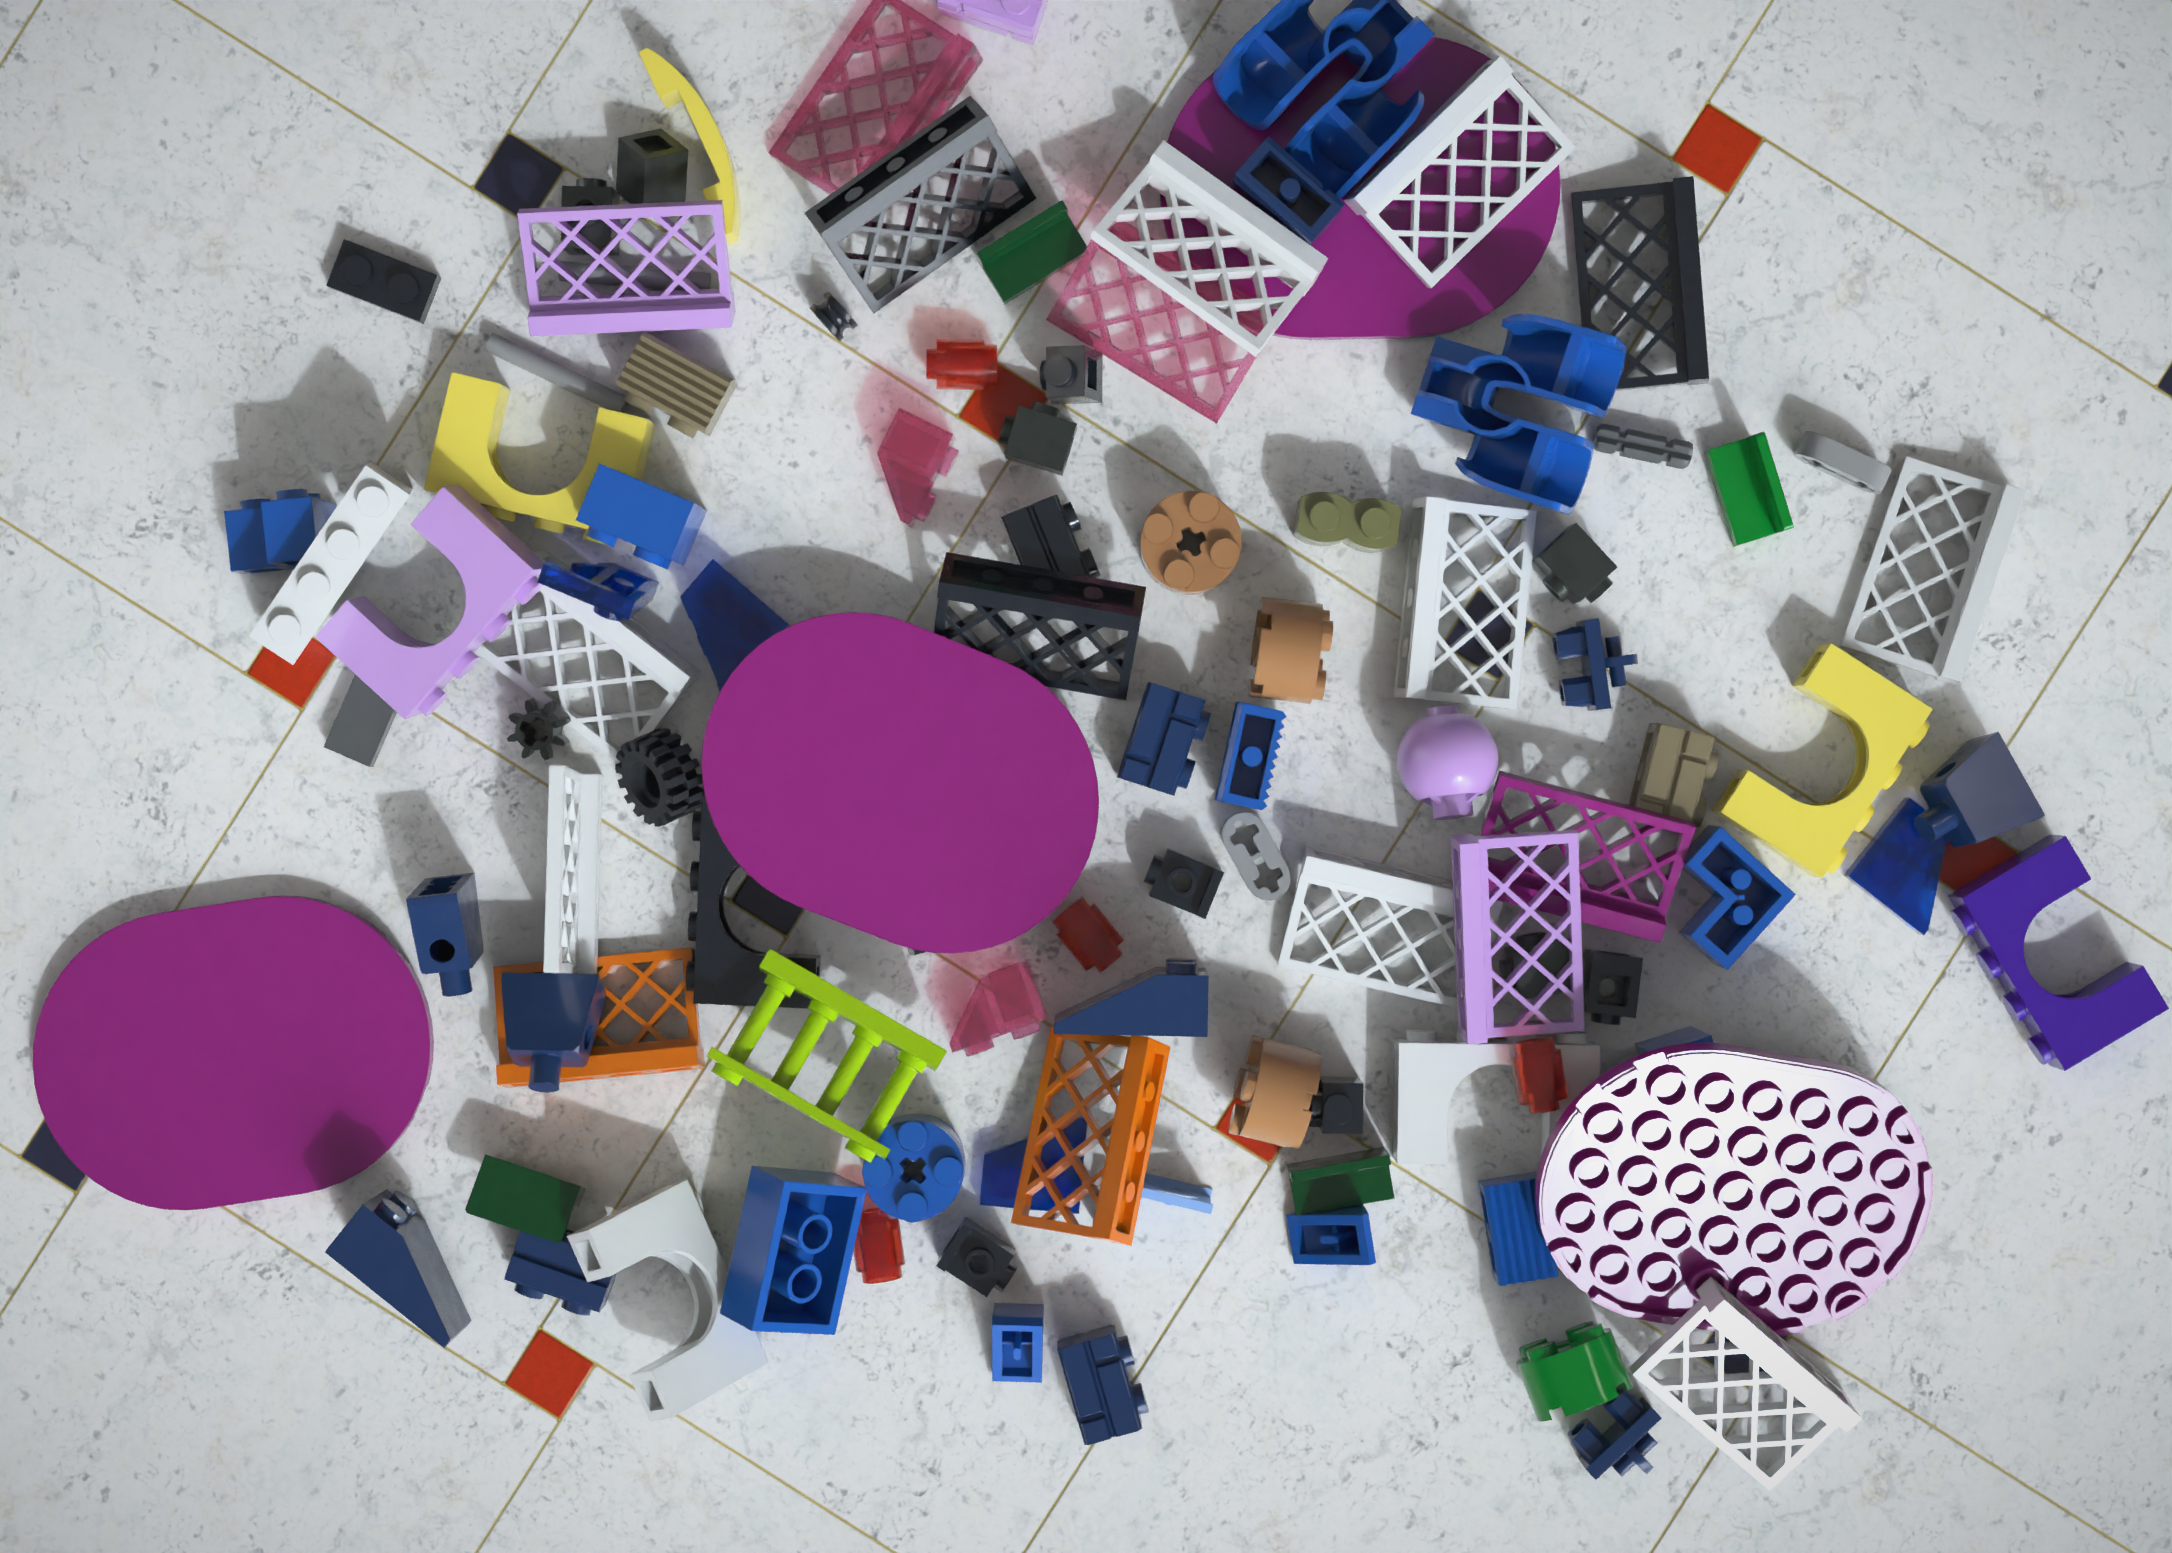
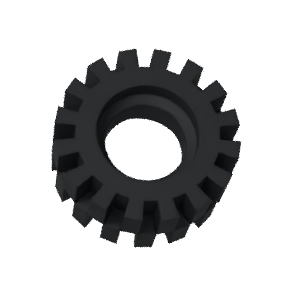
M667 728L656 729L620 746L622 750L618 751L616 758L620 761V763L615 764L616 773L621 774L623 777L617 781L620 788H626L628 794L624 796L627 804L633 802L635 804L633 812L638 817L644 815V822L649 825L654 823L655 827L666 825L696 811L695 809L699 808L702 804L699 799L704 797V789L698 786L703 783L702 774H698L695 769L700 766L698 759L691 760L689 753L692 751L688 743L680 745L682 737L677 733L671 734L670 729Z

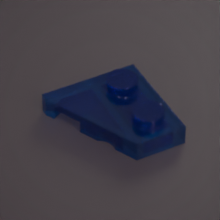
M714 559L710 561L680 596L687 615L696 630L697 639L702 651L707 657L714 673L719 691H721L732 672L747 655L774 634L790 627L788 622Z
M545 562L537 583L594 606L593 611L597 615L613 621H622L623 618L629 620L653 600L659 585L658 581L615 563H572L570 571H567L552 562Z
M1905 797L1843 876L1916 933L1925 935L1929 930L1947 839L1943 835L1932 843L1925 841L1918 834L1914 826V818L1926 810L1913 799Z
M1080 1116L1063 1130L1074 1149L1086 1140L1087 1122L1083 1116ZM1028 1136L1010 1145L1006 1144L985 1152L980 1205L1014 1208ZM1056 1137L1052 1138L1042 1147L1040 1159L1047 1170L1066 1156ZM1084 1156L1080 1158L1082 1163H1084ZM1073 1165L1053 1179L1064 1199L1082 1185V1180ZM1045 1186L1032 1196L1030 1210L1049 1211L1056 1206ZM1080 1201L1070 1208L1073 1214H1079Z

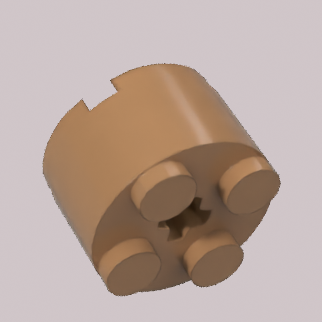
M1199 491L1175 493L1160 501L1148 514L1140 537V555L1150 577L1162 587L1185 595L1202 594L1219 586L1235 568L1242 548L1240 526L1231 509L1212 494ZM1189 531L1192 536L1200 535L1203 542L1198 547L1199 555L1192 556L1189 550L1179 551L1177 545L1183 539L1182 532Z
M1261 597L1262 611L1258 610L1250 662V665L1256 667L1254 679H1249V697L1310 704L1312 699L1322 700L1326 684V670H1322L1323 659L1320 658L1321 651H1330L1333 621H1330V610H1323V604Z
M1252 1035L1245 1057V1064L1250 1065L1249 1070L1239 1069L1233 1090V1097L1240 1098L1241 1104H1235L1233 1107L1228 1133L1298 1149L1304 1140L1313 1112L1309 1111L1312 1095H1317L1322 1068V1055L1308 1048Z

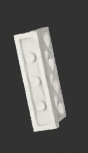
M1502 56L1488 60L1344 200L1356 215L1364 217L1428 289L1432 288L1576 148L1511 75L1514 70ZM1506 90L1519 104L1518 125L1493 124L1494 101ZM1484 112V124L1473 123ZM1528 115L1537 125H1528ZM1464 130H1483L1482 160L1456 159L1457 137ZM1492 131L1518 132L1517 161L1491 160ZM1527 132H1544L1558 149L1545 162L1526 161ZM1448 147V159H1436ZM1428 165L1447 166L1446 195H1420L1421 172ZM1456 166L1482 167L1481 196H1455ZM1491 167L1517 168L1516 190L1509 197H1490ZM1526 168H1537V169L1525 180V177H1526ZM1412 182L1411 194H1400ZM1392 200L1411 201L1410 231L1392 230L1378 214ZM1420 201L1446 202L1445 232L1419 231ZM1455 202L1481 203L1480 225L1473 232H1454ZM1490 203H1501L1489 215ZM1399 237H1410V249ZM1419 237L1445 238L1444 260L1431 272L1418 259ZM1453 238H1465L1453 250Z
M1164 140L1153 152L1149 163L1097 224L1090 236L1093 241L1255 357L1302 296H1305L1313 286L1329 259ZM1148 184L1166 197L1168 207L1143 208L1140 192ZM1132 203L1133 209H1127ZM1170 219L1174 239L1150 240L1146 221ZM1181 219H1197L1207 227L1209 237L1185 238ZM1136 221L1140 241L1124 242L1109 230L1116 222ZM1236 247L1248 256L1250 266L1226 268L1222 248ZM1212 249L1216 269L1192 270L1188 250ZM1177 251L1181 271L1166 272L1155 264L1153 252ZM1263 277H1277L1293 288V291L1289 296L1268 298ZM1253 278L1257 298L1233 300L1229 280ZM1219 281L1223 301L1207 302L1197 294L1195 282ZM1270 309H1278L1272 316ZM1260 310L1264 328L1257 337L1239 325L1236 312Z
M1906 456L1840 647L1936 677V680L1952 685L1960 683L2027 490L2008 484L2001 486ZM1911 472L1932 477L1941 495L1915 507L1906 490ZM1943 481L1958 485V487L1948 491ZM1967 489L1988 494L1989 497L1983 514L1964 523L1951 497ZM1903 499L1908 512L1897 516ZM1944 501L1957 527L1932 539L1919 513ZM1912 517L1925 543L1899 555L1890 538L1892 527ZM1980 522L1973 540L1968 528ZM1961 532L1970 549L1966 562L1948 570L1935 544ZM1887 547L1892 559L1880 564ZM1928 548L1941 574L1915 586L1902 560ZM1896 564L1909 590L1883 602L1873 584L1876 574ZM1963 570L1957 588L1952 575ZM1944 579L1954 599L1949 610L1932 618L1919 591ZM1869 594H1871L1876 606L1864 611ZM1912 595L1925 622L1899 634L1886 607ZM1879 611L1892 638L1875 646L1855 640L1860 621ZM1947 617L1942 634H1940L1935 623ZM1928 627L1938 645L1932 663L1912 658L1902 639ZM1896 643L1901 654L1884 648Z
M1429 496L1413 499L1393 698L1517 709L1537 517L1536 510L1449 501L1446 498ZM1450 512L1466 514L1479 530L1460 547L1448 533ZM1480 516H1488L1494 518L1487 524H1485L1483 520L1480 518ZM1504 519L1522 520L1520 542L1507 552L1490 530ZM1484 537L1500 558L1480 574L1464 552ZM1446 545L1452 552L1447 558H1445ZM1517 553H1519L1518 565L1512 559ZM1458 559L1473 581L1457 595L1453 596L1443 583L1444 569ZM1505 564L1516 578L1515 591L1505 600L1501 601L1486 580ZM1479 586L1495 608L1475 624L1459 602ZM1442 595L1447 603L1440 608ZM1514 602L1513 614H1511L1507 607ZM1453 609L1469 630L1448 646L1438 633L1439 619ZM1501 614L1511 627L1510 641L1496 651L1481 632V629ZM1474 636L1490 658L1470 674L1454 652ZM1437 645L1442 653L1435 658ZM1509 652L1508 664H1506L1502 657ZM1448 659L1464 680L1449 692L1432 691L1434 669ZM1494 664L1498 666L1506 677L1504 698L1489 697L1476 681L1478 677ZM1469 686L1476 695L1460 693Z
M546 549L533 552L548 566L539 577V580L543 582L539 591L544 595L547 615L522 618L521 607L518 602L511 610L512 619H510L511 622L509 624L514 626L518 654L501 655L485 643L487 639L476 650V653L544 706L550 701H556V709L553 712L559 718L570 717L571 721L568 725L614 761L620 763L616 755L622 749L610 740L607 720L632 717L635 738L656 730L685 690L692 686L702 671ZM555 604L558 605L565 612L556 613ZM574 618L581 623L584 629L586 645L561 648L557 620ZM548 621L552 650L527 652L523 624ZM594 634L605 643L595 644ZM614 649L622 655L625 676L601 679L596 650ZM587 652L591 680L567 683L563 655ZM553 656L557 684L540 686L531 678L529 659ZM519 660L520 669L510 661ZM633 665L645 674L635 675ZM654 680L669 693L658 708L640 710L636 681ZM627 682L631 711L606 714L602 685ZM592 687L597 715L580 717L571 710L568 689ZM558 691L560 700L549 692ZM652 715L644 727H642L641 716ZM598 721L599 731L590 725L589 722Z
M549 765L543 972L597 974L603 776L600 774H581L565 765Z
M1305 845L1301 870L1277 965L1458 1009L1457 995L1443 992L1434 978L1456 964L1455 944L1446 931L1454 926L1453 880ZM1311 883L1330 888L1339 903L1314 917L1304 902L1308 884ZM1339 890L1353 893V895L1344 900ZM1364 897L1378 899L1387 915L1362 929L1349 906ZM1496 900L1490 907V920L1494 923L1500 917L1503 905L1501 900ZM1388 902L1402 906L1393 911ZM1414 908L1427 911L1436 926L1411 940L1398 918ZM1344 910L1357 933L1332 947L1319 924ZM1303 911L1308 921L1298 927L1301 912ZM1436 913L1451 917L1441 923ZM1393 922L1406 944L1380 958L1367 936ZM1312 928L1326 948V951L1311 960L1290 956L1295 938ZM1441 933L1454 955L1428 969L1416 947ZM1362 940L1375 962L1360 971L1346 969L1337 954ZM1410 951L1422 969L1423 974L1407 983L1394 980L1385 965ZM1329 958H1332L1336 966L1324 964L1322 962L1328 960ZM1380 969L1385 978L1371 974ZM1429 981L1433 989L1421 987L1420 985Z
M1710 1277L1696 1290L1701 1299L1629 1368L1638 1380L1768 1490H1771L1838 1426L1848 1432L1861 1417L1845 1392ZM1704 1319L1715 1327V1343L1689 1345V1333ZM1725 1336H1726L1731 1342H1724ZM1745 1353L1749 1356V1373L1724 1374V1355ZM1714 1356V1375L1688 1377L1689 1357ZM1679 1358L1678 1378L1658 1379L1649 1372L1662 1359ZM1759 1366L1762 1367L1765 1371L1759 1372ZM1780 1383L1783 1385V1402L1758 1403V1384ZM1749 1385L1748 1404L1723 1406V1387ZM1714 1387L1713 1407L1692 1408L1688 1405V1389ZM1672 1390H1679V1396ZM1793 1395L1796 1398H1798L1799 1401H1793ZM1814 1412L1821 1418L1809 1431L1792 1432V1413ZM1782 1414V1433L1757 1435V1416ZM1748 1417L1746 1436L1726 1437L1722 1434V1418ZM1713 1419V1425L1709 1423L1707 1420ZM1781 1446V1457L1767 1470L1756 1463V1447ZM1741 1448H1747V1454Z

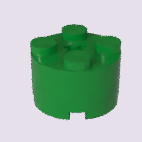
M1589 1321L1565 1330L1568 1338L1565 1341L1555 1344L1554 1341L1548 1342L1544 1338L1519 1348L1522 1358L1516 1364L1538 1421L1552 1420L1549 1410H1555L1562 1407L1566 1417L1606 1403L1619 1396L1616 1386L1626 1391L1633 1388L1610 1328L1603 1329L1601 1323L1594 1325L1593 1321Z

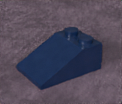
M1168 958L1166 959V967H1154L1055 1014L1054 1034L1207 1037L1209 975L1205 968H1198L1196 959Z
M386 1189L359 1208L326 1249L325 1253L445 1348L472 1320L426 1220L416 1213L419 1210L418 1206L403 1193L395 1191L392 1194Z

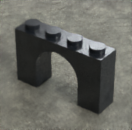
M702 802L701 811H694L692 819V840L700 841L699 861H692L690 869V890L698 891L697 911H690L688 918V941H696L695 961L687 962L686 991H694L693 1004L756 1006L767 987L763 983L767 975L761 972L759 968L767 952L758 951L747 946L733 933L727 922L724 911V895L730 878L740 865L721 841L710 817L707 803ZM778 953L820 977L821 955ZM793 991L790 998L786 996L783 998L779 1007L808 1009L812 1000Z

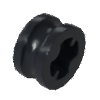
M827 291L823 295L824 302L821 305L813 304L809 308L840 342L844 338L843 331L846 328L854 329L858 324L830 292Z

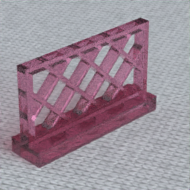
M872 0L768 153L772 158L830 195L839 187L831 182L829 164L855 159L857 175H859L949 111L982 63L983 58L973 42L959 33L957 36L903 1ZM887 6L901 15L904 32L877 38L874 23ZM909 21L920 28L911 30ZM868 33L870 40L863 41ZM934 36L946 44L936 60L917 64L914 40ZM906 42L910 66L883 72L879 48ZM871 50L875 74L849 79L846 64L852 55ZM926 73L920 82L919 74ZM840 75V76H841V81H840V82H835V80H836V79L838 78V76ZM912 76L914 92L909 100L889 105L885 82ZM877 84L881 107L855 113L851 90ZM843 92L847 115L821 121L818 105L825 95ZM898 114V116L892 123L891 116ZM812 116L813 123L806 124ZM883 118L886 133L881 141L877 144L861 147L857 123ZM849 125L853 149L827 154L823 131ZM815 133L818 157L798 161L786 153L798 136ZM870 156L864 164L863 157ZM821 166L822 176L813 171L811 168Z
M1116 222L1109 230L1124 242L1140 241L1138 228L1128 222ZM1091 239L1046 320L1217 424L1257 356L1255 357L1247 352L1246 356L1242 359L1224 363L1218 335H1223V333L1206 321L1207 331L1181 336L1175 309L1185 306L1178 301L1172 302L1171 296L1162 289L1164 305L1139 310L1132 283L1147 279L1141 274L1130 276L1127 264ZM1099 249L1117 260L1121 275L1120 279L1096 284L1091 262ZM1153 252L1155 264L1166 272L1181 271L1177 252ZM1190 261L1192 270L1203 269ZM1085 275L1088 287L1077 289ZM1219 281L1195 282L1197 294L1207 302L1223 301ZM1123 285L1131 313L1105 319L1098 291ZM1230 285L1233 300L1253 299ZM1090 294L1097 321L1080 325L1063 315L1071 298ZM1260 310L1236 312L1239 325L1257 337L1264 328ZM1167 312L1174 339L1148 345L1141 318ZM1133 320L1140 347L1122 351L1112 344L1107 326ZM1099 328L1101 337L1090 330ZM1210 338L1216 365L1190 370L1184 344ZM1176 346L1182 373L1165 377L1155 371L1150 352ZM1142 354L1144 363L1132 356ZM1239 367L1229 382L1226 370ZM1216 372L1219 373L1224 393L1215 407L1197 396L1193 378ZM1185 380L1187 390L1175 382Z

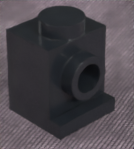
M1085 345L1046 347V360H1043L1040 365V384L1042 389L1046 391V398L1051 399L1052 404L1102 403L1103 353Z
M1167 848L1163 858L1154 854L1143 882L1151 885L1148 893L1150 897L1206 919L1224 872ZM1186 873L1191 877L1192 882L1188 890L1180 892L1173 888L1172 880L1176 874Z
M1585 949L1583 974L1584 1011L1591 1013L1590 1021L1620 1025L1621 1017L1636 1018L1643 958L1633 954ZM1605 978H1612L1615 983L1614 992L1611 995L1602 996L1599 992L1600 982Z
M1320 1076L1317 1095H1312L1309 1111L1313 1112L1308 1127H1319L1322 1133L1363 1134L1364 1083L1360 1078Z
M968 1217L964 1218L939 1256L936 1267L944 1272L946 1270L985 1297H988L993 1287L1002 1292L1018 1268L1011 1263L1015 1255V1248ZM975 1255H984L989 1261L988 1268L983 1271L973 1269L970 1264L971 1258Z

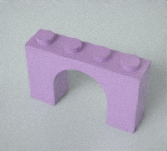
M460 485L443 486L411 523L418 532L453 563L462 578L466 595L465 609L460 623L450 636L439 643H427L416 640L403 632L365 596L347 599L315 636L404 719L422 713L428 716L442 704L447 697V694L443 691L445 686L454 676L457 679H461L473 668L479 659L475 654L476 650L486 639L489 642H493L505 631L511 622L507 617L508 613L518 602L524 605L537 594L543 585L539 577L548 568L538 556Z

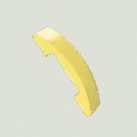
M649 48L639 51L657 94L665 107L669 108L682 101L684 102L720 182L703 189L702 192L707 201L723 200L727 242L731 244L738 241L741 211L739 187L731 154L719 127L698 93L675 67Z

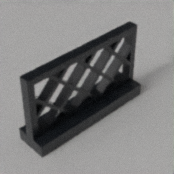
M971 96L961 101L805 212L813 227L826 243L873 313H876L1036 199V196L997 134V128L989 115ZM987 138L992 146L987 167L967 165L966 162L970 149ZM1000 161L1005 169H998ZM938 172L951 173L946 196L924 194L928 179ZM963 175L984 177L978 200L957 198ZM995 179L1014 182L1018 192L1002 203L989 201ZM897 201L910 202L905 225L883 223L887 208ZM922 204L943 206L937 229L916 227ZM954 208L975 210L970 226L961 232L948 230ZM855 231L869 232L864 254L846 253L838 243ZM880 233L901 236L896 258L875 256ZM913 237L934 239L929 255L920 261L907 259ZM853 264L860 265L859 273ZM872 266L893 268L890 282L872 294L867 287Z
M1694 176L1673 178L1672 182L1572 192L1582 327L1602 332L1591 322V311L1606 296L1627 313L1609 335L1616 337L1630 319L1633 318L1654 336L1636 358L1626 351L1625 359L1631 364L1622 373L1616 391L1680 384H1708L1709 367ZM1663 195L1664 215L1652 230H1649L1629 213L1641 197ZM1631 199L1624 208L1614 200ZM1605 202L1618 215L1599 236L1584 223L1582 204ZM1623 219H1626L1646 236L1628 258L1605 241ZM1664 225L1666 227L1667 243L1656 235ZM1584 233L1595 241L1587 252ZM1650 241H1653L1668 254V266L1655 281L1633 263ZM1600 246L1622 263L1620 268L1604 286L1587 272V261ZM1627 268L1650 286L1632 308L1609 291ZM1668 275L1670 278L1671 294L1660 285ZM1588 282L1599 291L1591 302ZM1654 291H1657L1672 304V316L1659 331L1636 313ZM1672 324L1675 344L1664 336ZM1661 341L1676 354L1677 373L1655 375L1640 362L1655 344ZM1635 368L1645 375L1644 377L1627 378Z
M946 552L938 585L934 633L948 639L960 635L971 648L995 658L997 657L992 652L1009 643L1022 657L1018 661L1009 664L1025 671L1046 687L1126 700L1146 587ZM949 600L973 604L978 611L961 619L949 606ZM1002 610L1020 612L1028 619L1011 628L998 612ZM1053 618L1072 621L1078 628L1060 636L1048 621ZM987 619L1000 635L983 643L970 628ZM946 621L951 625L946 628ZM1107 627L1128 631V635L1109 645L1097 630ZM1037 628L1050 643L1033 652L1020 637ZM1087 637L1099 652L1081 660L1070 648V645ZM1059 652L1071 667L1062 672L1049 670L1042 660ZM1122 652H1124L1123 659L1119 656ZM1109 661L1120 674L1119 682L1099 679L1091 669Z

